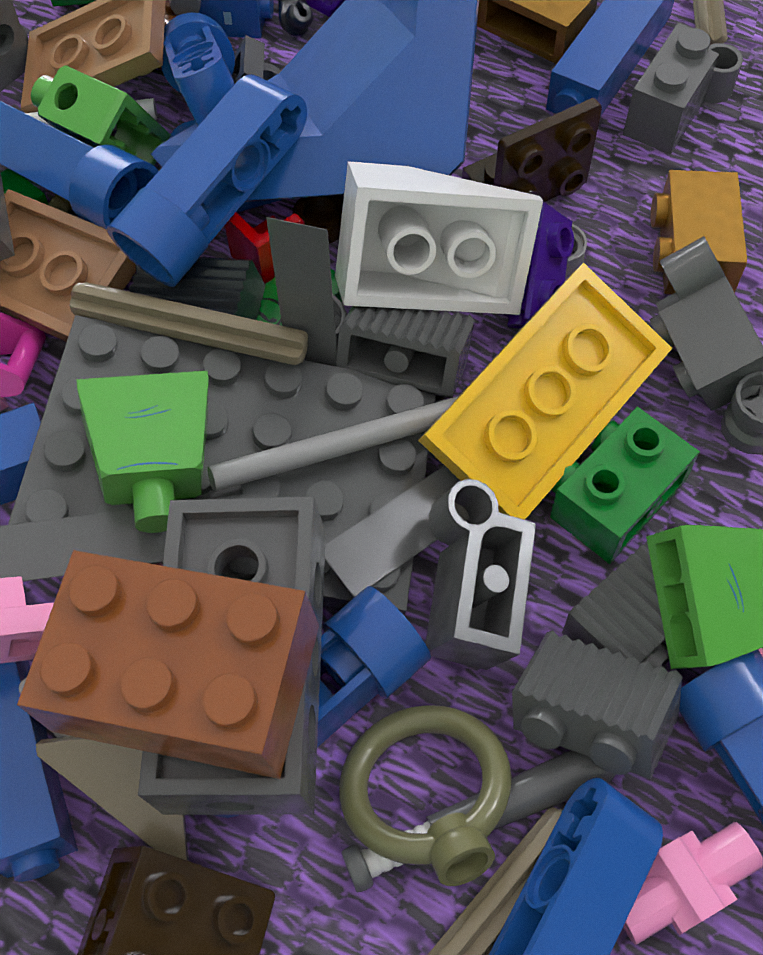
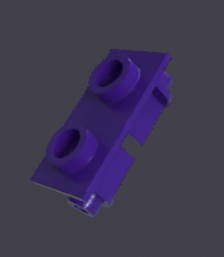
M543 202L520 314H503L508 317L507 326L510 328L521 329L565 282L568 257L571 255L574 247L573 221L545 202Z

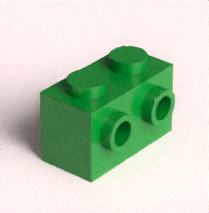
M638 406L621 424L615 420L610 421L595 438L591 446L593 453L581 465L575 461L572 466L566 467L564 475L551 489L556 495L550 518L609 564L614 561L687 481L700 453L699 450Z

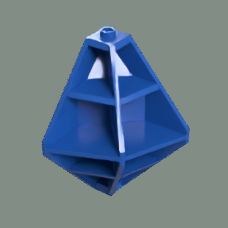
M345 0L279 74L267 80L301 96L307 105V120L303 132L297 141L236 212L283 199L344 195L348 162L409 166L451 176L465 162L479 0ZM195 123L160 144L151 155L163 167L197 128V124Z

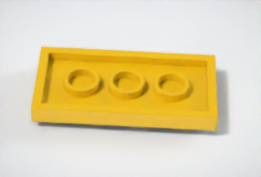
M582 263L418 441L460 481L474 479L486 484L497 498L500 513L525 520L564 475L565 468L572 466L671 351L672 347L585 263Z

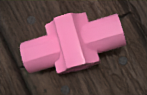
M733 822L702 842L698 840L693 831H690L660 848L623 926L630 940L637 945L671 923L677 933L681 935L738 900L730 887L763 868V857L749 834L741 825Z

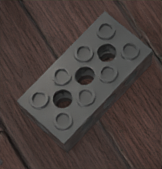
M314 496L170 500L163 566L304 590L319 623V629L280 779L143 751L138 796L163 815L314 814L326 532Z

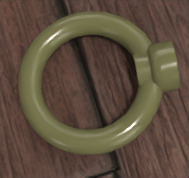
M436 705L416 706L397 711L382 718L367 729L349 751L342 767L339 783L341 809L354 835L371 851L391 861L410 865L432 864L440 883L445 886H458L468 883L482 875L492 865L495 853L487 837L501 820L511 791L509 759L495 733L481 720L471 714L455 708ZM424 733L447 735L461 741L476 755L482 771L480 794L466 815L463 813L448 814L434 822L427 833L400 831L389 826L377 816L369 801L368 780L376 761L389 747L402 739Z

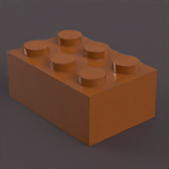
M73 550L17 705L54 733L280 779L319 623L304 590Z

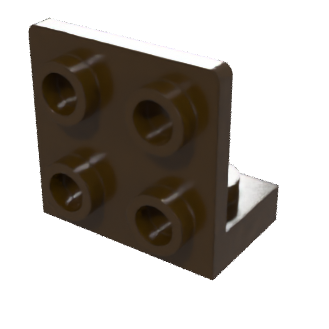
M591 98L501 138L498 142L497 153L463 167L462 179L537 195L542 198L543 202L559 195L568 196L575 193L583 184L587 183L602 105L595 98Z
M144 845L114 848L77 955H259L275 901V893L270 889Z

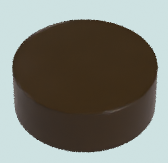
M338 195L300 198L295 203L292 214L296 213L304 220L305 225L327 229L328 242L330 244L337 241L340 236L344 200Z

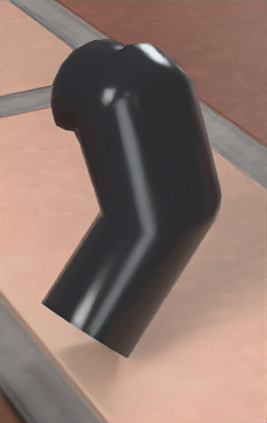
M278 0V20L282 29L294 36L306 33L313 21V12L306 0Z

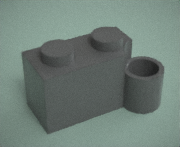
M677 23L633 88L623 135L671 154L704 101L721 103L732 96L743 63L740 51L724 43L710 45V36L705 31Z
M703 236L660 260L661 266L676 293L657 302L656 306L659 314L649 320L654 331L671 347H676L682 362L674 365L673 369L687 396L691 398L700 394L712 411L731 402L739 381L747 374L763 371V345L707 240Z
M465 479L456 483L431 506L428 514L432 533L440 542L448 545V547L439 554L425 644L432 657L488 670L520 655L536 523L500 513L497 498L486 484L474 479ZM455 503L463 506L468 512L471 524L464 521L458 515Z

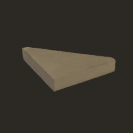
M74 736L43 739L36 743V753L39 758L149 846L169 855L189 860L185 815H163L138 796L142 750Z

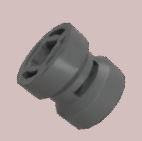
M763 371L747 374L739 381L731 403L728 404L721 420V431L726 441L735 449L747 454H763Z

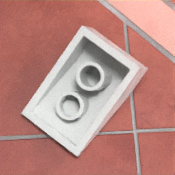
M348 162L335 271L343 305L519 315L543 204L542 198L533 194L409 166Z

